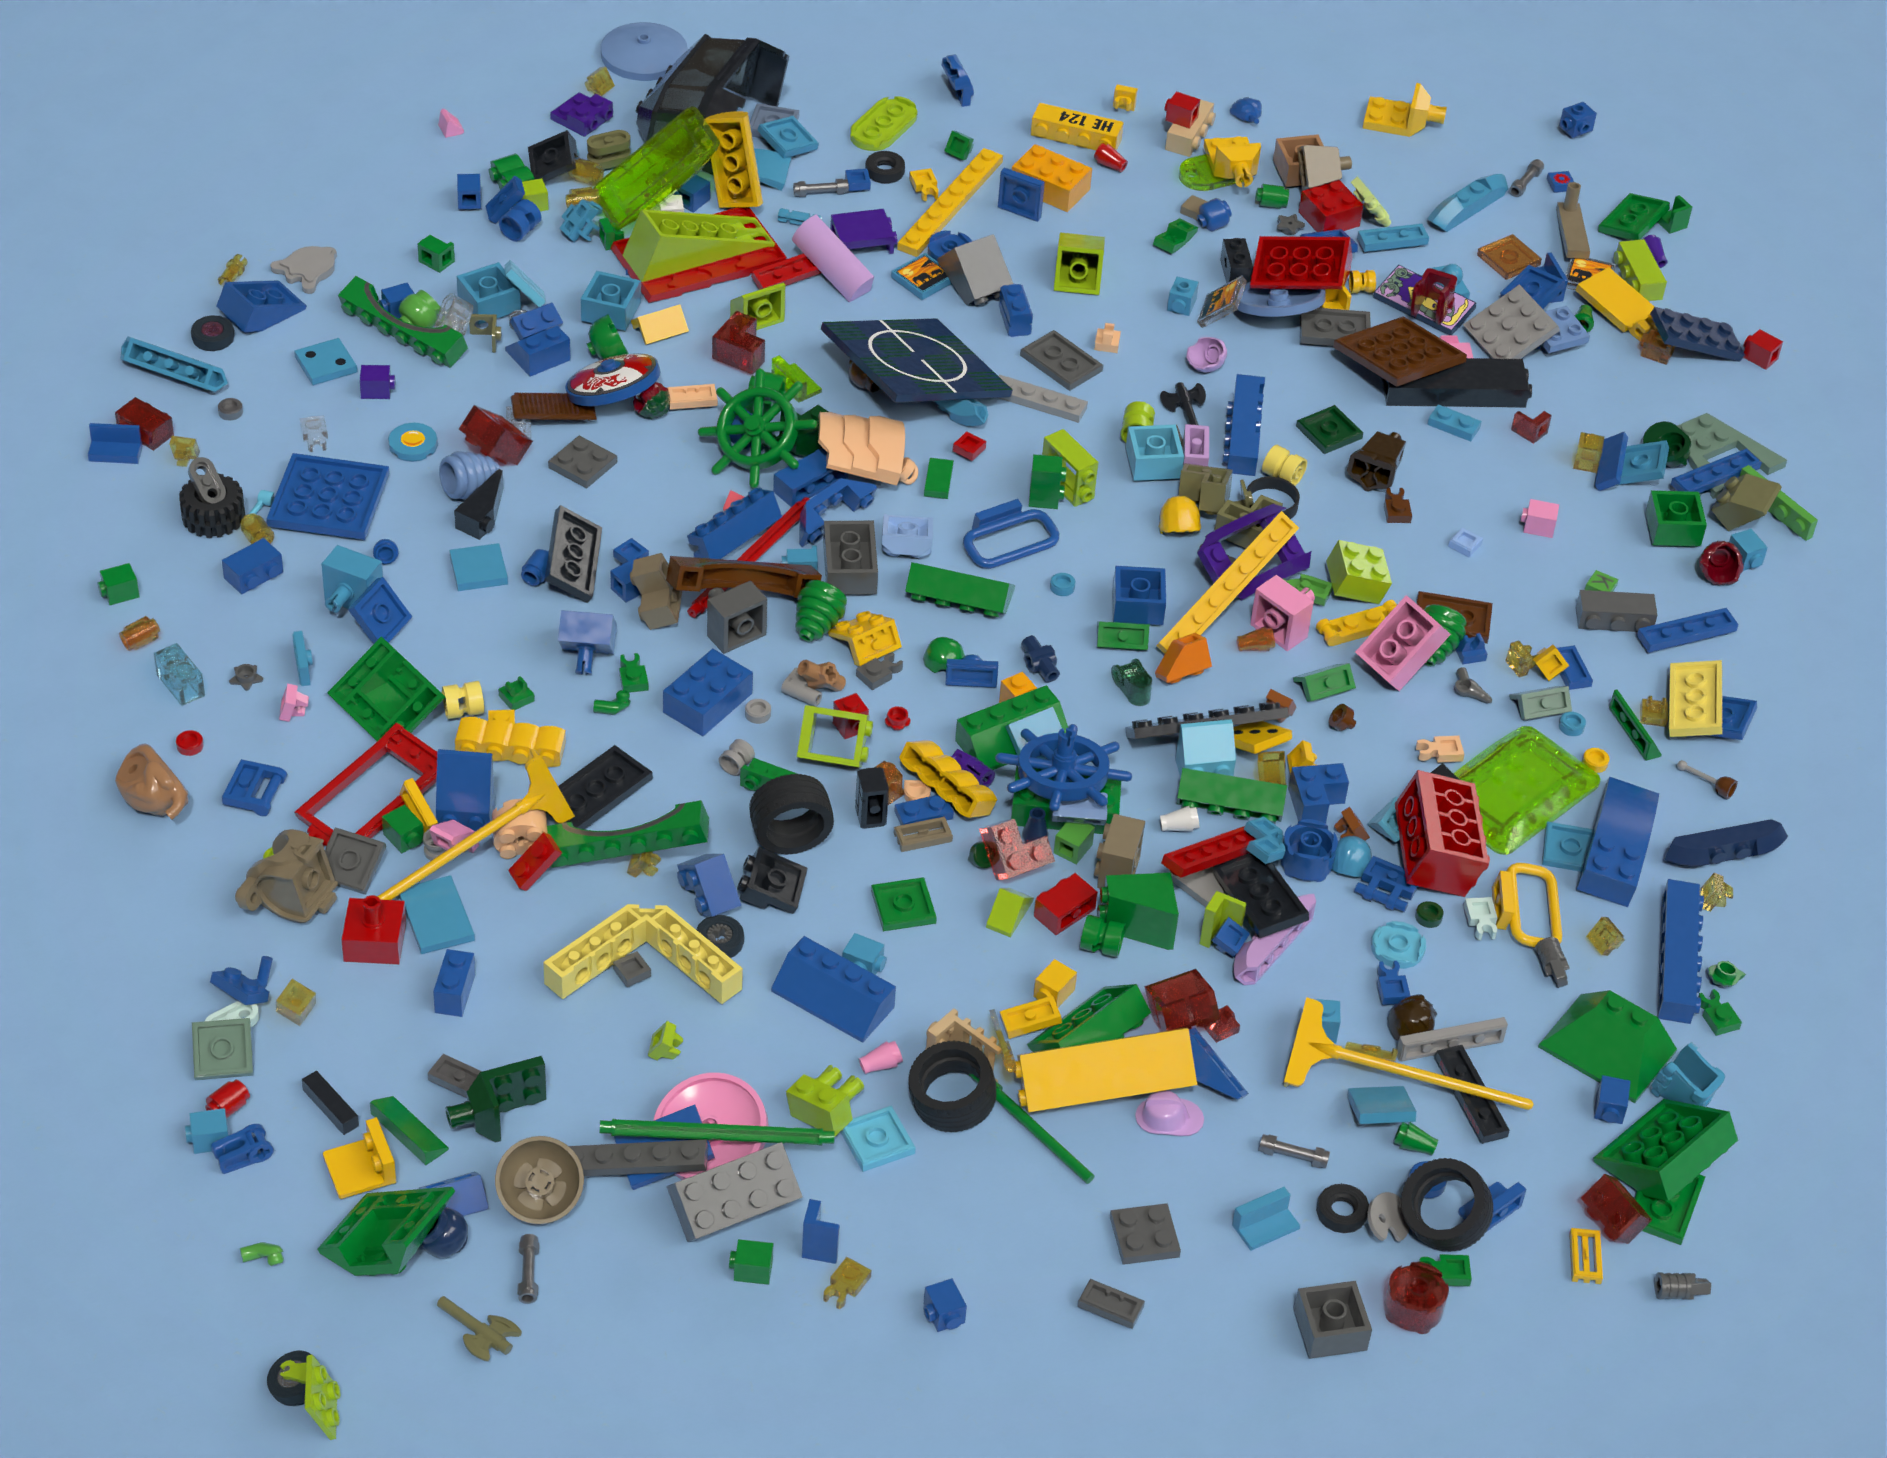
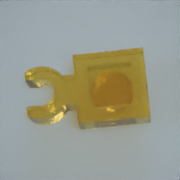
M846 1257L830 1277L831 1285L824 1290L823 1301L827 1302L830 1297L837 1296L839 1298L836 1308H843L846 1304V1295L849 1294L856 1297L871 1278L872 1270Z

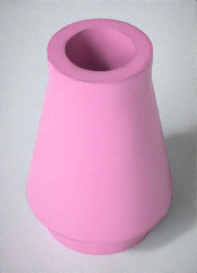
M885 1041L864 1057L859 1058L864 1074L898 1067L897 1064L903 1062L901 1052L895 1041L890 1043Z

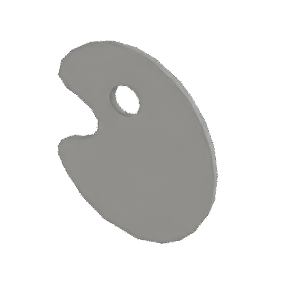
M1384 1192L1377 1195L1370 1202L1368 1222L1373 1234L1383 1241L1387 1238L1388 1229H1390L1398 1242L1402 1241L1409 1233L1410 1228L1404 1219L1401 1198L1394 1193Z

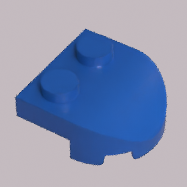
M948 55L942 59L941 63L949 78L948 82L961 106H970L971 96L974 95L973 85L957 55Z

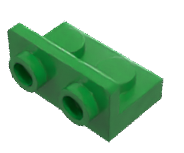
M753 758L749 766L743 765L740 769V786L756 791L771 779L798 773Z

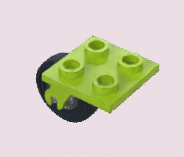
M296 1350L281 1356L272 1365L267 1375V1386L270 1393L278 1402L284 1405L293 1406L305 1402V1410L330 1440L336 1439V1426L340 1423L337 1411V1399H340L338 1383L332 1380L325 1366L320 1365L313 1354Z

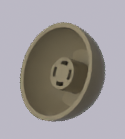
M546 1136L529 1137L511 1146L502 1156L495 1175L496 1191L502 1205L517 1219L531 1224H547L563 1218L577 1204L584 1185L582 1165L575 1152L562 1141Z

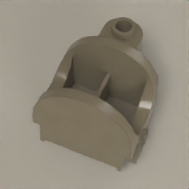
M294 829L284 830L279 833L272 845L274 855L255 862L247 871L246 880L237 889L235 894L238 906L245 910L254 911L261 904L272 913L300 923L309 921L316 911L323 914L327 913L337 900L336 893L332 891L336 888L338 882L334 879L322 844L324 840L311 837L306 832Z

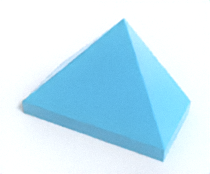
M1394 797L1367 823V825L1394 842L1400 839L1395 809L1397 797Z

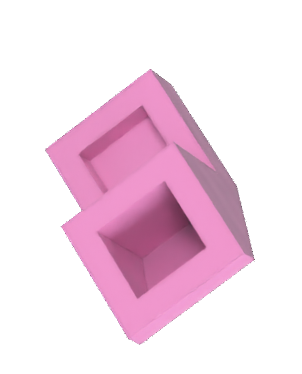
M455 820L432 825L429 829L433 843L445 850L450 849L475 832ZM479 842L469 848L468 851L474 853L479 846Z

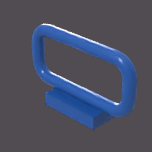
M1015 499L975 513L972 530L964 536L963 546L976 565L990 569L1055 546L1059 541L1060 533L1052 519L1041 510L1031 509L1022 512L1023 505L1019 499ZM1030 519L1040 520L1050 534V537L1045 540L990 559L982 557L973 544V540Z

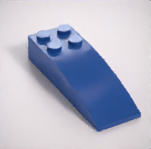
M1609 776L1577 890L1625 907L1629 906L1637 888L1647 852L1659 793Z

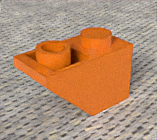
M1193 633L1173 640L1155 671L1156 677L1167 683H1176L1184 676L1199 675L1204 672V669L1212 667L1207 639L1197 633Z

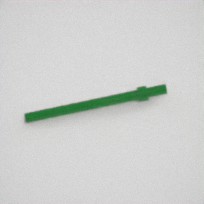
M969 1074V1076L973 1080H975L977 1083L979 1082L980 1079H978L973 1074ZM996 1081V1101L1086 1184H1089L1095 1175L1002 1091L1003 1087Z

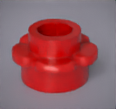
M900 706L890 708L885 718L886 725L894 730H902L904 727L909 726L911 721L908 718V711Z

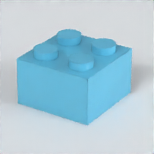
M1176 424L1128 427L1126 451L1133 480L1180 479L1184 454Z

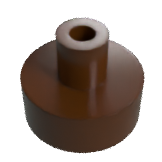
M1339 704L1329 717L1330 726L1338 731H1343L1347 727L1353 729L1356 725V720L1353 719L1354 710L1345 704Z

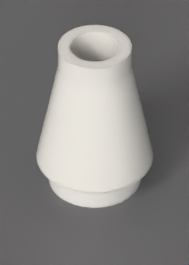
M1186 806L1160 816L1162 831L1193 832V829L1200 828L1196 807L1190 808Z

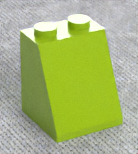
M1060 232L1054 291L1100 294L1105 237Z

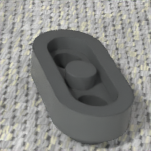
M205 457L194 459L189 465L188 475L201 501L212 504L223 500L226 495V489L214 464ZM202 469L205 475H199L196 470ZM213 491L216 497H209L207 492Z

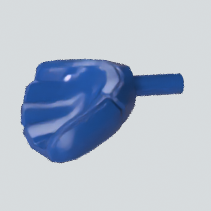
M1249 97L1240 98L1233 103L1230 113L1242 121L1258 124V118L1262 114V104L1259 100Z

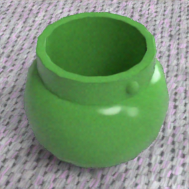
M419 290L416 294L406 296L399 305L400 320L422 327L432 328L437 322V316L442 312L438 303L424 290Z

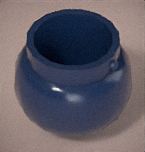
M445 1207L421 1244L424 1251L437 1258L450 1257L460 1252L465 1247L468 1239V1225L463 1215L454 1209Z

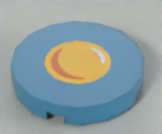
M413 422L397 426L391 431L388 438L390 452L392 454L394 452L397 458L405 461H421L426 459L427 455L433 454L438 446L436 432L431 427L422 423Z

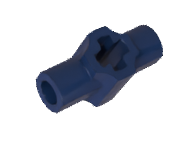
M1033 635L1023 639L1021 646L1025 650L1024 660L1029 672L1035 673L1039 671L1046 682L1055 681L1059 677L1060 672L1056 667L1057 658L1051 645L1042 646Z

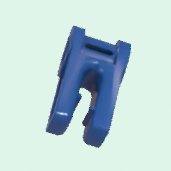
M248 1125L242 1130L211 1144V1150L215 1158L218 1159V1165L223 1174L254 1163L263 1162L272 1156L274 1148L269 1141H266V1132L262 1125Z

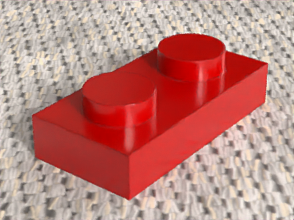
M543 832L508 871L518 887L527 891L562 852L552 836Z

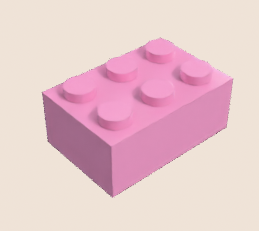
M1406 595L1355 653L1387 682L1400 691L1451 634Z

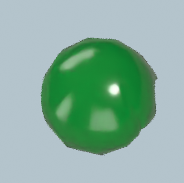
M937 637L928 644L923 661L928 669L937 673L939 670H946L947 659L962 660L965 654L962 645L958 641L948 637Z

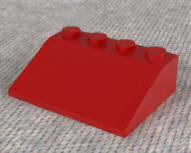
M1259 236L1250 287L1261 289H1343L1350 274L1353 257L1350 237Z

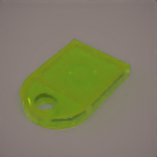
M1206 154L1184 160L1179 168L1181 183L1193 190L1209 191L1236 184L1235 178L1227 179L1213 176Z

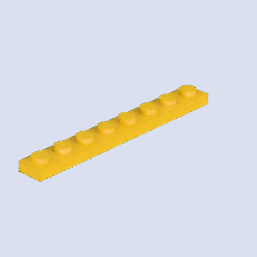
M983 148L898 241L897 250L918 257L928 246L931 236L940 232L1002 164L1003 155Z
M1281 511L1156 646L1165 654L1173 640L1193 633L1201 635L1294 535L1299 527Z

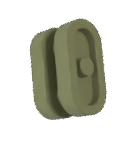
M614 130L590 136L587 139V151L589 152L587 154V165L593 170L602 171L629 163L631 160V150L629 148L631 145L630 134L624 130Z

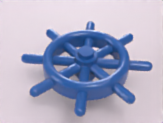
M1075 724L1069 725L1066 728V733H1064L1063 728L1058 733L1039 737L1029 729H1023L1021 736L1028 743L1025 744L1019 755L998 753L995 756L998 763L1018 766L1020 779L1007 785L1009 793H1015L1028 788L1033 793L1050 799L1049 808L1051 811H1058L1061 801L1072 802L1091 798L1101 807L1106 806L1108 799L1100 791L1106 785L1107 780L1129 782L1132 779V773L1109 769L1108 755L1119 750L1120 745L1118 742L1115 741L1099 746L1094 741L1077 735L1078 727ZM1043 755L1046 759H1041L1037 757ZM1092 762L1095 766H1089L1085 764ZM1033 768L1043 769V770H1041V771H1039V772H1036ZM1081 775L1090 776V777L1087 778V779H1085V778L1082 777Z

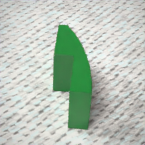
M1179 218L1168 224L1166 232L1155 236L1153 245L1172 254L1182 248L1197 233L1199 227Z

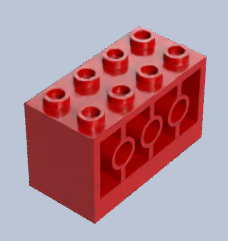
M1417 770L1395 802L1407 884L1465 897L1470 889L1476 885L1477 879L1483 871L1487 870L1490 863V857L1487 855L1486 836L1482 826L1483 817L1480 815L1479 796L1476 792V786L1474 783Z

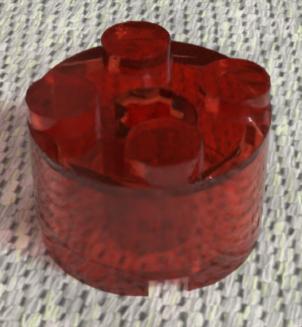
M1411 1262L1410 1266L1402 1267L1401 1265L1397 1267L1391 1274L1385 1296L1386 1319L1408 1331L1419 1334L1429 1333L1441 1321L1448 1298L1449 1287L1443 1280L1442 1273L1432 1265L1423 1262Z

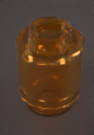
M144 616L125 626L123 631L119 632V636L128 651L132 649L138 650L158 639L160 628L154 618L149 619L147 616Z

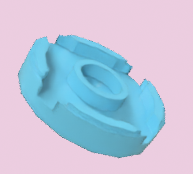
M1392 921L1386 923V926L1376 928L1371 940V950L1379 961H1383L1384 965L1392 967L1393 962L1398 961L1400 969H1406L1421 962L1426 951V939L1418 933V929L1413 925Z

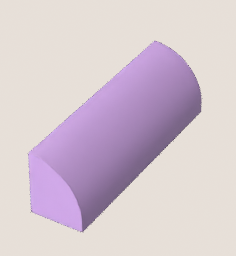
M817 214L807 219L796 230L792 241L848 302L857 299L871 290L874 276Z

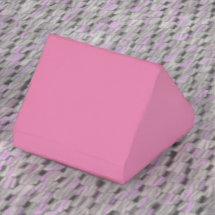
M442 109L438 125L445 138L463 134L464 129L458 118L446 109Z

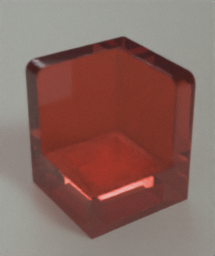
M1517 411L1514 414L1511 430L1534 444L1548 433L1552 415L1543 411L1532 419Z

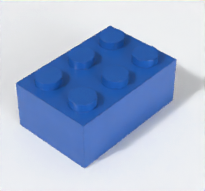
M712 648L663 690V713L699 735L705 736L753 693V672Z

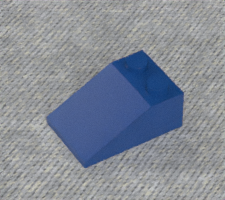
M279 280L225 282L216 307L224 313L226 318L231 319L238 326L239 330L251 333L263 331L304 311L307 305Z
M438 749L436 820L438 824L455 820L477 831L492 821V812L495 809L492 753Z

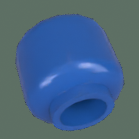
M1214 198L1200 205L1197 220L1202 228L1206 227L1209 231H1215L1229 223L1232 213L1225 200L1221 201L1218 198Z

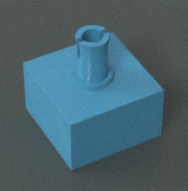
M337 545L321 563L325 606L331 612L334 609V613L339 612L341 607L348 609L377 578L383 577L382 561Z

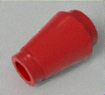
M1102 143L1094 154L1097 163L1119 172H1123L1128 164V161L1110 144Z

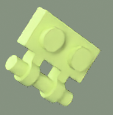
M1357 176L1351 181V184L1356 189L1353 193L1360 202L1365 201L1363 203L1364 207L1370 214L1373 213L1375 215V219L1379 224L1388 227L1391 224L1389 214Z

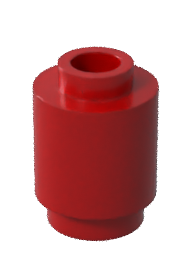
M237 1079L233 1082L228 1081L206 1098L207 1105L205 1109L208 1111L225 1108L227 1119L246 1104V1100L250 1098L249 1091Z

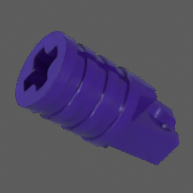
M959 749L951 756L959 763L962 770L969 771L976 777L979 785L989 787L994 781L995 771L976 757Z

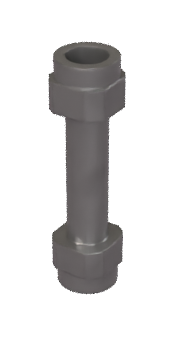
M1539 159L1531 161L1527 172L1521 179H1516L1509 188L1510 194L1514 197L1521 196L1531 179L1538 177L1542 173L1544 163Z
M843 178L836 179L832 183L806 184L805 181L793 183L794 196L806 197V193L836 191L837 195L849 191L848 180Z
M1270 1134L1262 1135L1259 1151L1264 1152V1154L1273 1156V1153L1277 1152L1311 1161L1312 1166L1317 1168H1326L1330 1151H1326L1324 1148L1316 1147V1150L1277 1141V1136Z
M525 1234L521 1236L519 1242V1253L523 1255L522 1282L517 1285V1294L519 1295L520 1302L530 1304L535 1302L538 1296V1285L534 1282L535 1255L539 1254V1243L536 1235Z

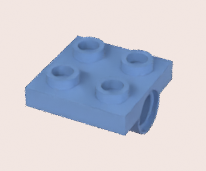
M1567 306L1545 311L1560 329L1558 333L1542 343L1548 353L1589 342L1590 335Z

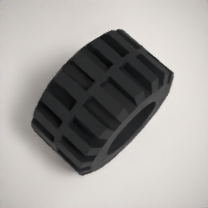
M218 473L226 489V495L223 500L212 504L201 501L191 479L188 481V484L182 486V491L179 493L183 525L188 527L189 532H196L197 536L201 537L204 535L206 538H212V536L223 537V534L229 535L233 533L232 530H237L240 524L244 522L243 490L237 481H233L232 477H224V474ZM213 491L207 492L209 497H216Z

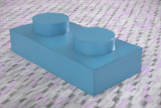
M1437 405L1430 415L1427 425L1471 442L1479 431L1482 421L1450 408Z

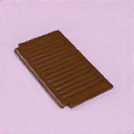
M515 392L511 396L514 419H597L594 406L574 404L569 400L567 393Z

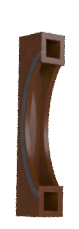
M670 556L666 581L675 590L700 592L701 589L735 588L751 580L759 590L786 594L798 598L799 591L805 588L806 583L811 580L821 581L822 575L811 565Z

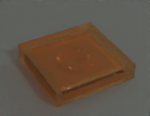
M1514 234L1478 248L1477 253L1478 257L1505 280L1519 275L1528 265L1533 267L1540 266L1542 261L1540 256Z

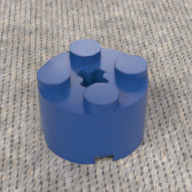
M1303 819L1298 821V824L1293 827L1290 825L1285 831L1283 840L1286 851L1283 858L1280 859L1285 875L1290 878L1307 881H1324L1333 868L1338 845L1337 835L1335 832L1332 834L1328 830V825L1318 820Z

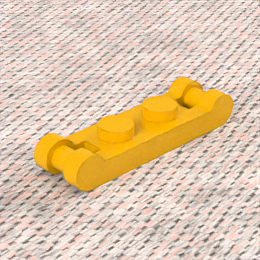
M1388 600L1382 606L1333 620L1325 618L1316 624V629L1325 636L1324 640L1329 646L1367 637L1372 634L1397 604L1394 600Z

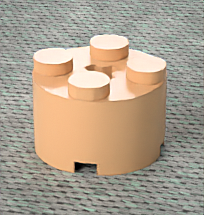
M522 799L506 801L498 811L496 807L492 812V820L515 806V803ZM538 809L529 810L493 833L494 846L500 852L502 858L511 859L516 855H523L543 832L548 834L546 811Z

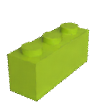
M1645 240L1619 242L1617 251L1614 252V263L1618 265L1622 278L1648 301L1663 300L1667 281Z

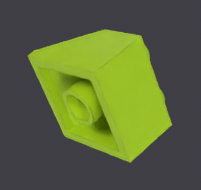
M784 283L730 300V319L742 334L784 322L786 287Z

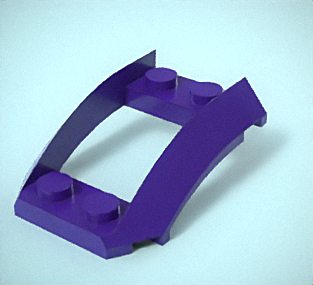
M1271 504L1242 516L1205 536V540L1200 545L1197 554L1213 583L1232 564L1220 542L1259 523L1264 530L1281 511L1283 512L1287 509L1286 507ZM1294 534L1277 552L1282 564L1254 577L1236 597L1241 601L1245 600L1247 597L1255 594L1256 588L1275 575L1286 579L1298 572L1309 569L1312 551L1305 553Z

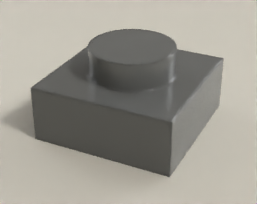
M638 951L613 962L614 971L626 987L651 977V968Z

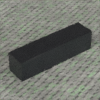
M317 1070L302 1078L303 1091L343 1135L359 1127L358 1115Z

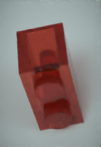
M136 397L115 412L116 424L140 426L142 445L153 451L174 436L172 417Z

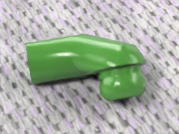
M260 1242L240 1248L243 1263L266 1256L270 1266L283 1263L284 1261L282 1256L283 1249L279 1245Z

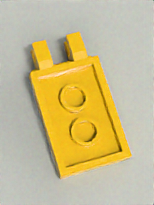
M1610 267L1577 285L1575 291L1623 333L1629 330L1630 334L1640 342L1648 338L1647 332L1651 329L1658 333L1650 315L1655 306Z

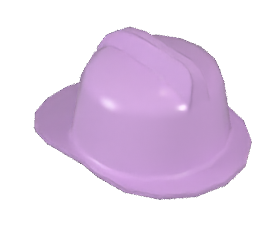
M1167 1090L1152 1093L1138 1106L1135 1114L1137 1124L1143 1130L1153 1134L1191 1136L1198 1133L1204 1123L1203 1112L1196 1104L1179 1098L1175 1093Z

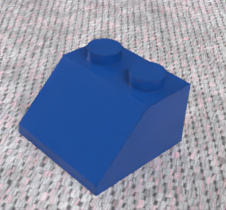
M558 325L505 347V351L529 377L571 360L570 338Z

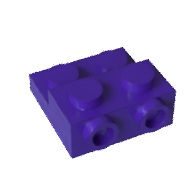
M578 92L551 111L550 119L585 137L613 117V102L598 94L588 97Z

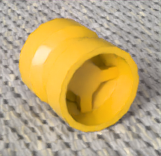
M1351 270L1349 274L1350 293H1359L1360 291L1374 293L1376 290L1375 271L1366 270L1365 272H1359L1358 270Z

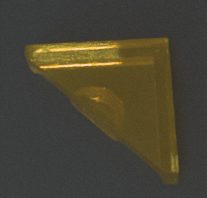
M1348 1041L1345 1049L1396 1062L1398 1050L1395 1048L1390 1052L1381 1050L1380 1046L1361 1045Z

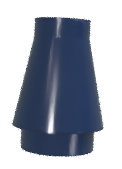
M1036 807L1030 810L1029 817L1022 831L1025 842L1030 846L1044 844L1049 836L1045 818L1046 813L1042 808Z

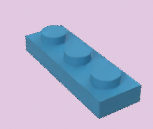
M1423 224L1360 230L1357 235V239L1364 252L1428 245L1429 236Z

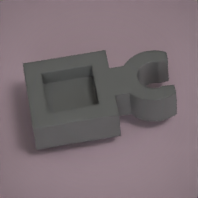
M893 652L888 653L881 662L874 658L856 669V677L871 690H874L892 680V673L895 674L902 671L903 661L900 660L897 663H893L895 654Z

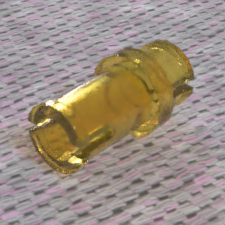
M236 254L233 259L227 262L226 269L218 278L220 285L226 279V282H234L238 276L244 273L245 266L248 263L245 257L240 261L242 255Z

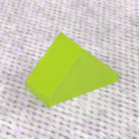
M999 888L986 928L1011 938L1033 903L1034 897L1011 888Z

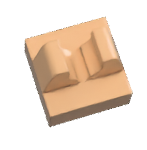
M1105 323L1104 329L1098 328L1094 350L1118 353L1121 331H1115L1114 324Z

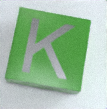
M1596 570L1587 582L1585 590L1613 592L1619 579Z

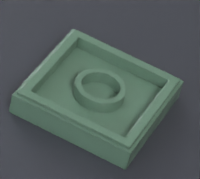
M250 1018L192 1022L195 1080L253 1076Z

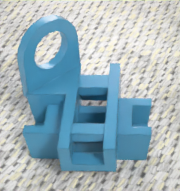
M584 199L576 205L571 203L561 216L565 221L560 226V229L574 243L580 235L590 241L592 238L588 235L593 229L597 231L600 229L592 219L602 214L603 208L593 201L589 202Z

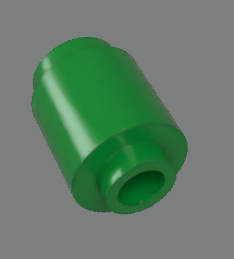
M1262 184L1261 188H1257L1255 201H1259V206L1279 209L1287 207L1289 189H1284V186Z

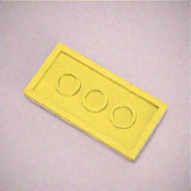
M1722 660L1670 663V737L1722 734Z

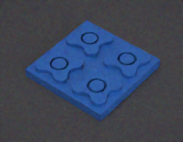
M292 453L266 518L267 526L365 540L390 474L389 466Z

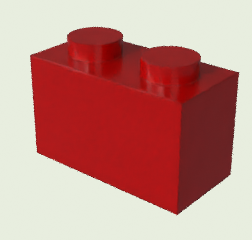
M1074 873L1068 878L1061 879L1056 886L1047 892L1044 891L1037 896L1034 917L1053 934L1058 935L1096 909L1098 891L1078 874Z

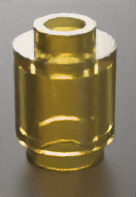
M581 158L575 159L576 169L568 172L569 176L573 177L574 180L592 186L600 183L604 176L601 164Z
M597 188L570 189L569 194L565 196L567 208L571 203L576 205L582 199L589 202L593 201L600 205V195Z
M251 513L241 520V531L250 544L262 538H265L270 544L273 542L274 532L260 515Z

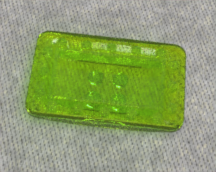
M695 106L685 109L594 186L592 195L598 205L603 208L604 215L609 219L615 230L622 229L636 222L641 209L655 210L698 174L718 149L719 139Z
M1522 726L1507 734L1453 773L1459 780L1475 784L1476 792L1479 796L1480 815L1483 817L1482 826L1486 836V846L1501 855L1513 853L1546 828L1547 822H1554L1599 787L1601 780L1594 770L1540 731L1530 726Z

